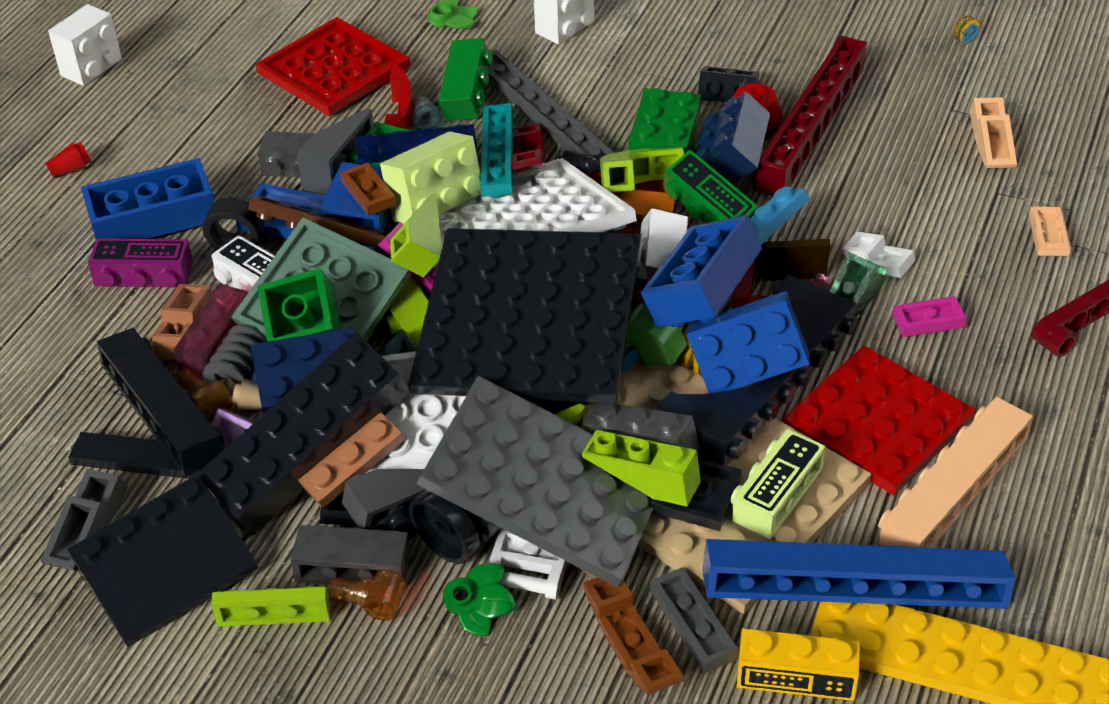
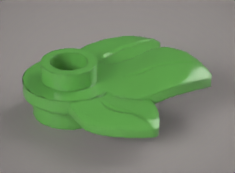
M441 0L430 8L428 21L436 27L469 28L475 24L473 19L478 13V7L459 6L457 0Z

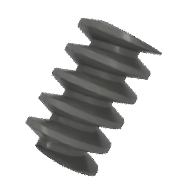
M236 325L228 331L227 336L222 340L221 345L217 348L203 371L204 380L213 391L221 395L233 396L236 383L242 384L244 378L250 377L254 369L251 344L267 342V338L263 333L247 325Z

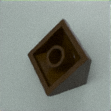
M830 239L766 241L761 245L762 250L759 252L764 281L783 280L788 274L799 279H825L827 277Z

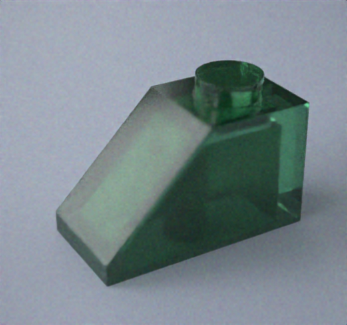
M848 252L830 292L856 302L855 317H857L874 299L887 269Z

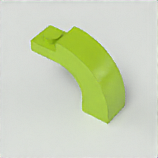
M682 147L643 148L603 156L600 158L601 184L610 192L635 190L634 184L664 180V172L684 155V149Z

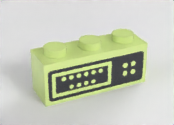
M789 429L784 432L779 440L774 439L761 463L756 462L753 465L743 486L738 485L735 488L730 500V504L733 505L732 521L771 540L822 471L825 445Z

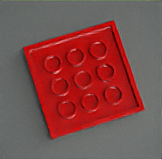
M338 17L255 64L258 74L329 117L390 80L392 63H398L403 70L411 67L410 57Z
M863 345L782 417V422L872 474V483L895 496L959 433L963 426H967L974 419L976 409Z

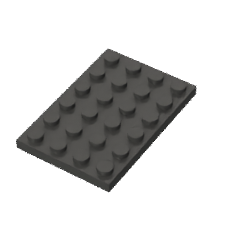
M477 376L417 482V485L615 587H618L622 581L654 509L651 507V497L582 457V452L593 434L480 376Z

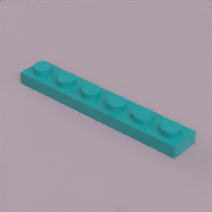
M511 103L483 106L482 197L501 198L507 194H512L513 111Z

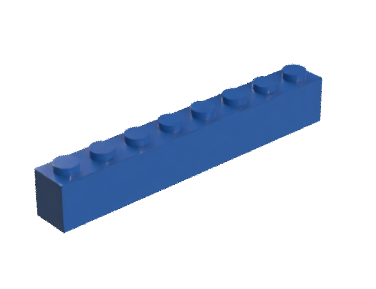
M706 539L702 566L706 597L1008 609L1015 582V576L1005 552L996 550Z

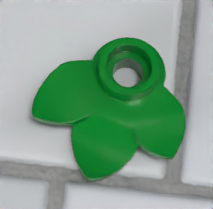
M494 563L477 565L470 570L465 578L453 579L445 586L443 590L444 605L451 613L458 615L461 626L466 632L486 637L490 632V618L505 615L517 607L512 594L499 584L505 573L503 566ZM459 590H465L468 592V596L466 599L459 601L454 598L455 593Z

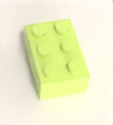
M449 131L380 163L384 183L395 195L396 206L391 207L390 211L392 220L405 224L432 193L436 194L438 215L482 194L480 187L481 175L473 136Z

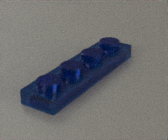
M460 124L451 127L397 131L395 133L377 135L368 134L355 137L358 164L387 161L449 131L473 136L477 152L474 125Z

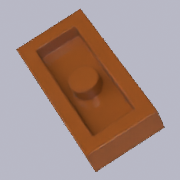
M368 162L340 172L342 184L368 216L396 206L395 195Z

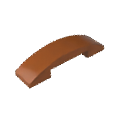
M598 577L583 582L588 600L608 642L627 673L646 694H651L684 681L683 674L666 648L660 649L635 609L633 594L623 579L618 587Z

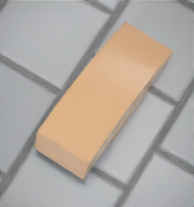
M1003 97L974 98L970 108V116L975 141L985 167L1016 168L1017 160L1010 116L1005 113Z

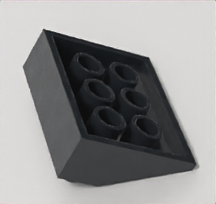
M197 474L67 549L79 574L127 647L212 597L213 592L222 591L258 569L257 563L219 503Z

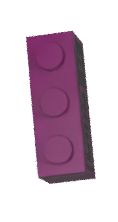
M97 238L88 266L94 286L178 287L179 284H188L193 266V258L188 239Z

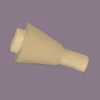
M245 378L242 384L236 383L233 392L232 403L238 404V411L262 409L258 385Z

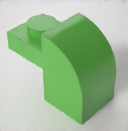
M638 304L631 314L626 347L635 346L646 367L674 364L687 345L679 327H671L670 325L656 327L647 306Z

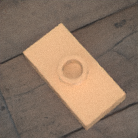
M1030 207L1029 219L1037 255L1069 256L1071 246L1062 208Z

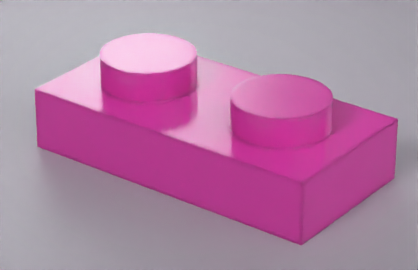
M955 296L895 305L892 311V316L902 337L963 328L967 319Z

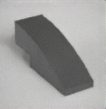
M86 469L75 497L67 496L42 556L41 562L43 564L77 571L67 549L110 525L128 488L118 475Z

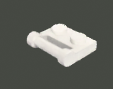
M501 528L488 563L549 574L548 579L505 572L499 584L504 587L545 594V598L557 600L568 562Z

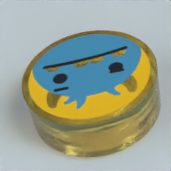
M970 15L963 16L954 26V38L962 44L971 43L979 34L980 22Z

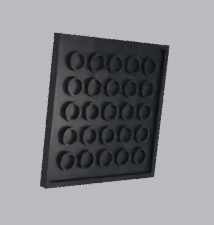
M447 228L408 383L411 394L467 396L477 376H480L523 399L618 403L643 244L642 234Z

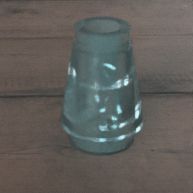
M416 96L412 101L414 124L424 130L435 128L441 118L440 110L426 96Z

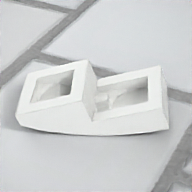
M856 232L842 248L843 254L858 264L879 273L902 278L915 262L914 250L886 246L883 235Z

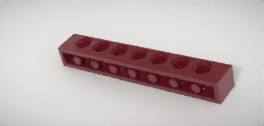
M842 35L839 37L760 157L756 175V191L774 196L777 190L783 187H791L864 70L866 41Z

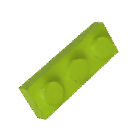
M326 587L267 588L265 590H229L212 593L211 606L217 627L330 622V605Z

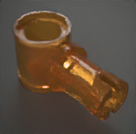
M184 368L176 375L180 387L183 390H189L198 409L203 408L208 419L216 415L217 409H228L233 406L232 396L220 380H216L213 383L202 380L190 368Z
M388 570L378 571L373 579L364 578L363 581L333 577L328 586V596H330V601L359 603L360 607L369 616L378 620L389 621L396 616L406 588V581L399 574Z

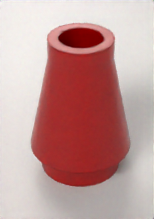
M72 142L52 159L45 162L53 178L62 174L87 168L86 165L92 161L81 142L76 144Z

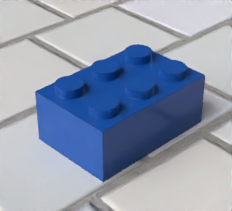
M787 291L720 313L710 321H697L688 326L686 335L709 393L734 390L809 365V351Z

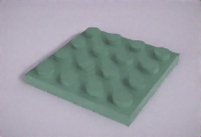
M302 217L231 317L235 324L251 326L266 337L257 285L321 268L333 284L341 329L353 328V333L357 332L367 341L412 273L391 262L390 258Z

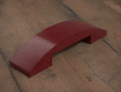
M541 122L513 128V142L515 146V154L511 155L513 172L516 174L544 168L546 157Z

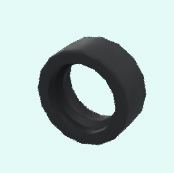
M233 197L222 198L211 205L203 223V235L216 250L220 249L237 237L238 234L226 231L217 220L233 219L242 223L250 232V234L239 236L258 246L265 229V220L257 218V212L248 210L249 202Z

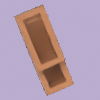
M178 285L161 309L162 322L152 335L155 355L160 354L163 360L187 361L203 324L211 292L210 285Z

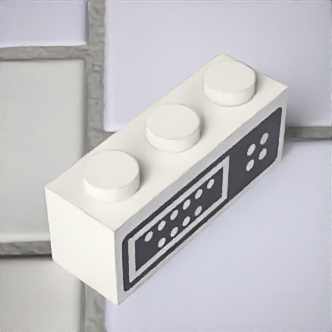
M239 235L211 255L215 277L221 283L228 284L238 290L244 297L247 296L275 257Z

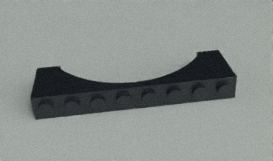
M788 274L773 289L772 295L787 291L809 351V365L730 391L709 394H678L671 391L653 410L691 415L701 446L697 453L698 458L728 465L733 459H739L750 440L755 441L767 421L772 422L775 419L779 408L784 403L788 404L792 400L799 386L807 384L812 372L824 365L830 352L838 350L842 339L854 332L858 323V317H855L857 303Z

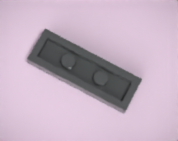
M683 567L650 580V591L704 673L738 659L739 649Z

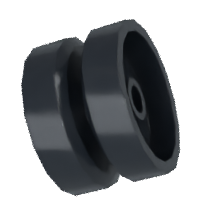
M429 490L423 491L410 502L408 509L411 522L425 544L438 556L454 564L466 562L477 552L479 545L488 542L501 529V527Z

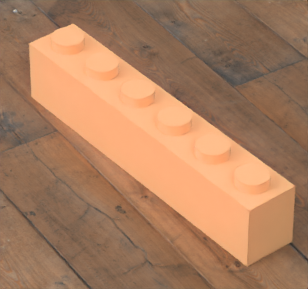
M995 397L987 407L982 406L977 411L973 423L969 427L965 425L961 428L952 446H945L941 450L936 463L932 467L927 466L922 471L917 484L913 488L908 487L904 490L898 505L893 510L887 509L878 524V527L881 529L879 545L932 548L1028 439L1033 415L998 397Z

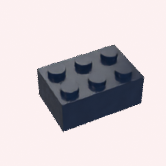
M746 91L737 98H730L717 113H710L704 119L702 133L697 141L696 155L734 185L758 168L770 113Z
M353 328L251 344L262 414L267 412L354 334Z

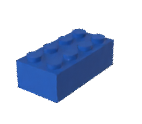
M200 158L81 187L95 239H149L203 226L206 215L214 203L213 193Z
M748 215L690 227L641 291V295L656 327L666 325L678 327L686 322L696 320L706 322L718 315L726 300L730 298L731 293L737 284L741 282L742 277L762 250Z

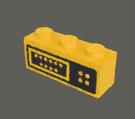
M742 628L736 688L854 701L859 677L860 641Z

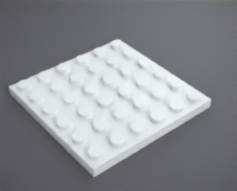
M563 158L547 162L544 168L513 173L512 194H507L501 198L482 197L481 194L438 215L441 231V249L447 228L604 232L607 230H621L626 227V224L637 221L634 208Z

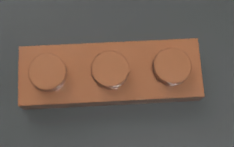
M380 412L298 479V481L308 494L324 508L344 491L346 481L356 474H365L404 442L405 438Z

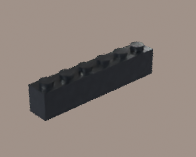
M133 327L97 341L103 369L184 477L199 472L222 452L221 447L225 445V441L220 429L211 426L204 409L196 407L189 390H183L180 387L176 374L174 372L169 373L160 354L155 355L153 353L150 342L146 337L141 338Z

